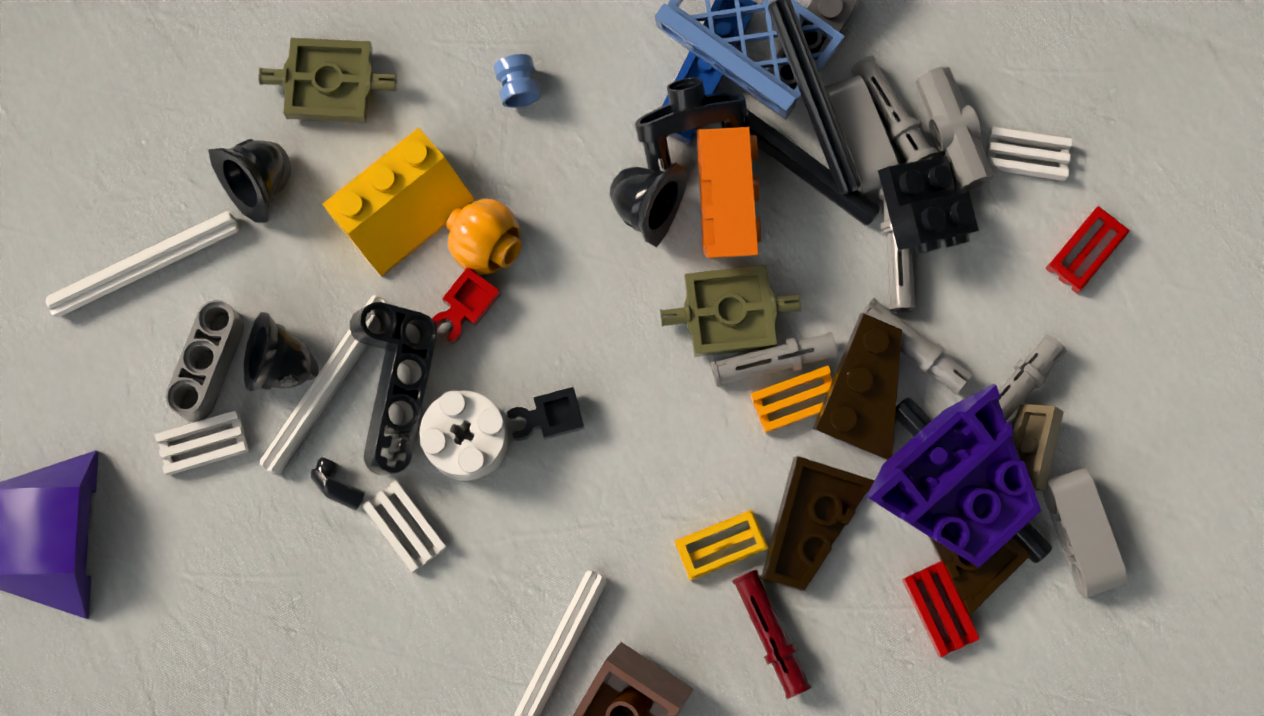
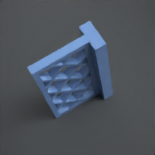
M670 0L667 5L665 3L654 16L658 29L785 120L800 99L801 93L798 86L793 90L780 80L778 66L788 65L789 62L787 57L777 59L774 38L779 36L777 31L772 29L771 16L768 10V6L771 3H768V0H763L764 4L740 7L739 0H734L735 8L711 12L710 0H705L707 13L689 15L679 8L683 0ZM791 0L800 26V18L809 24L801 26L803 33L819 31L831 39L823 52L811 53L813 59L816 60L817 70L820 72L842 43L845 36L801 4ZM765 11L768 32L744 35L741 15ZM737 16L739 36L722 39L714 33L713 19ZM708 20L709 29L702 23H700V21ZM769 39L772 60L754 62L747 57L745 43ZM741 43L742 52L732 45ZM773 67L774 75L764 68Z

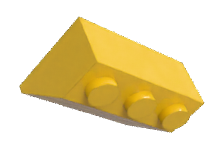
M418 127L322 203V205L342 232L376 272L383 277L446 226L450 214L456 208L463 209L468 204L473 203L475 199L443 154Z

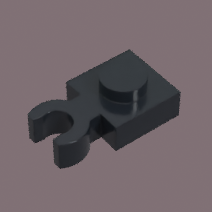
M574 387L533 397L536 406L534 410L529 411L523 407H515L507 411L509 420L517 417H522L526 420V426L523 430L512 433L516 441L528 439L534 433V430L542 429L544 440L585 429Z

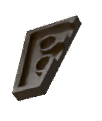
M860 313L812 429L886 460L892 457L902 329L865 313Z
M793 457L761 579L798 591H805L832 550L831 546L844 526L849 524L856 513V508L865 494L869 492L875 480L803 457Z
M929 537L940 561H943L968 615H971L1031 556L1012 537L986 562L977 567Z

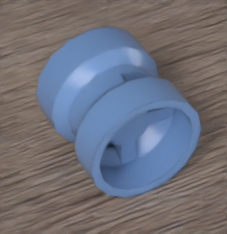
M526 54L510 55L498 60L494 64L496 79L503 86L499 91L503 106L518 108L533 104L540 99L539 85L536 81L532 80L535 68L531 56Z

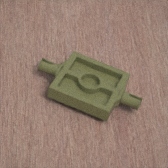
M291 38L289 57L284 68H259L260 74H258L260 85L283 86L285 92L283 114L286 119L366 123L368 100L372 91L397 90V74L373 73L371 68L373 47L370 41Z
M766 265L687 273L684 275L686 289L684 307L660 309V319L662 327L686 324L692 336L694 357L761 350L777 346L775 332L777 313L801 311L800 295L775 297L769 285Z

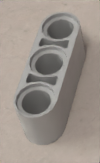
M856 75L824 86L861 182V187L857 190L864 194L881 188L878 170L888 166L899 165L863 78L860 75Z
M222 300L208 301L198 311L167 388L165 398L168 407L189 421H200L210 415L243 334L244 322L242 317L228 303ZM220 315H229L227 326L222 330L213 331L215 319ZM212 352L214 356L212 364L206 369L198 370V360L205 353ZM190 391H197L198 400L196 404L189 409H184L182 402L185 395Z
M1081 468L1049 478L1043 496L1079 593L1084 598H1088L1126 586L1128 582L1126 568L1090 473L1085 468Z

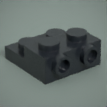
M947 156L888 166L878 170L898 251L915 247L916 253L922 254L940 249V241H944L946 248L970 242L969 234L979 231L969 191L956 192Z

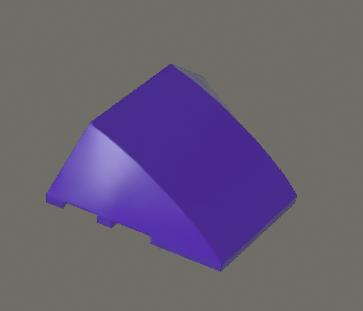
M995 384L944 409L882 465L866 496L871 501L977 567L986 562L1042 511L1025 463L1020 461L1011 437L1013 430L1010 422L1005 420L998 398H1001Z
M95 450L0 482V590L89 619L91 576H86L90 496L91 493H96L99 451Z

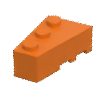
M749 127L697 130L702 253L707 258L758 255V242H761L760 218H756L755 202L759 201L758 177H753L752 160H757L758 158L757 136L750 135Z

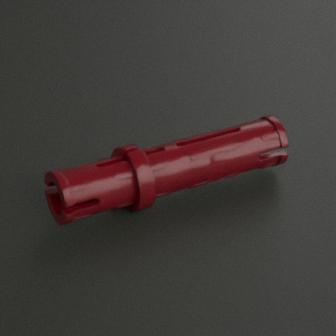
M753 570L732 580V582L736 586L767 653L764 656L767 665L772 663L785 691V696L787 699H790L811 689L812 686L808 683L795 655V652L798 651L795 643L790 644L758 576L759 573L757 570Z

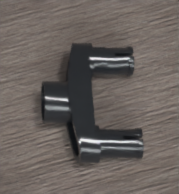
M685 78L674 81L667 86L670 104L643 115L635 122L637 138L639 142L643 143L648 169L660 170L659 159L661 168L665 171L673 164L667 143V137L670 134L721 122L722 128L746 127L745 117L748 115L744 96L728 93L705 95L702 79Z

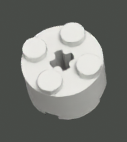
M448 391L429 406L422 418L420 445L430 462L449 478L459 481H470L488 475L499 467L507 453L509 441L505 421L495 404L479 393L472 391ZM467 428H470V432L474 436L473 440H464L459 445L460 441L456 437L459 431L465 432Z

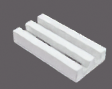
M992 127L989 132L987 159L992 170L1065 181L1069 177L1068 164L1071 159L1069 151L1072 147L1073 139ZM998 141H1001V142H1008V143L1021 144V145H1027V146L1041 147V148L1054 149V150H1060V151H1059V152H1055V151H1048V150L1035 149V148H1029V147H1022V146H1015V145H1009V144H1002V143H997V142H998ZM996 153L1031 160L1038 159L1057 162L1058 167L996 158Z
M236 410L154 434L156 442L160 446V450H158L160 458L164 462V466H162L163 471L168 476L249 452L240 414ZM232 424L233 426L231 429L174 446H170L169 443L225 425ZM236 438L237 444L174 462L173 456Z
M393 481L387 489L380 491L375 495L374 499L362 505L413 574L447 548L398 481ZM395 494L434 544V547L429 551L390 501V498ZM380 505L384 506L421 557L416 561L376 510Z

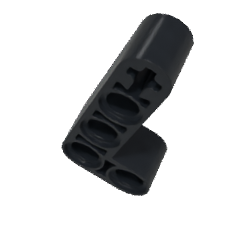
M374 302L357 310L352 315L350 331L358 342L385 349L364 450V462L371 472L377 475H388L403 471L412 459L437 337V328L430 316L424 313L383 302ZM368 313L375 315L381 323V329L378 334L371 332L366 326L365 321ZM408 324L414 325L420 333V339L417 344L407 338L406 327ZM400 363L407 365L412 373V379L409 384L403 383L397 375ZM392 404H396L402 409L403 420L400 425H396L390 420L389 408ZM384 433L399 434V438L392 439L393 435L385 436ZM388 448V453L394 455L393 462H388L386 457L381 456L382 449Z

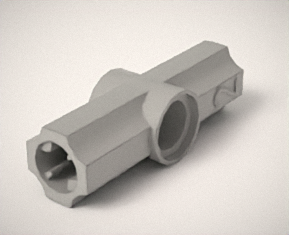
M938 67L918 77L915 83L930 117L928 123L932 141L937 150L944 152L945 156L948 157L950 169L959 191H968L992 180L994 173L980 142L981 128L978 117L971 106L965 105L950 67Z

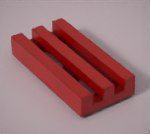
M1097 206L1045 269L1050 273L1054 272L1060 276L1058 279L1064 284L1066 282L1072 286L1071 290L1078 294L1130 230L1100 206ZM1097 219L1104 222L1067 268L1060 264ZM1110 229L1114 230L1116 235L1080 278L1073 273Z
M943 561L902 579L938 657H943L950 652L980 640ZM932 574H936L965 634L961 638L931 577ZM919 580H922L951 640L946 645L915 583Z

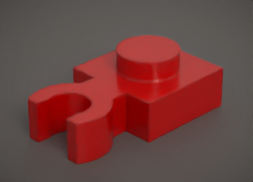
M466 268L442 298L443 302L450 308L447 311L437 313L432 320L435 322L437 330L443 323L453 324V330L448 335L447 340L449 343L454 344L462 336V324L468 320L474 326H477L500 297L501 293L470 268Z

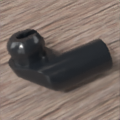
M324 457L319 458L316 468L311 469L312 481L325 497L356 511L363 500L365 491L334 478L339 470L338 463Z

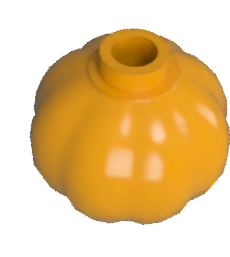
M488 198L474 201L463 209L456 208L447 220L446 227L450 230L447 241L449 251L457 264L464 270L470 268L478 275L494 273L502 267H509L521 251L522 241L519 239L521 234L519 223L511 209L500 201Z

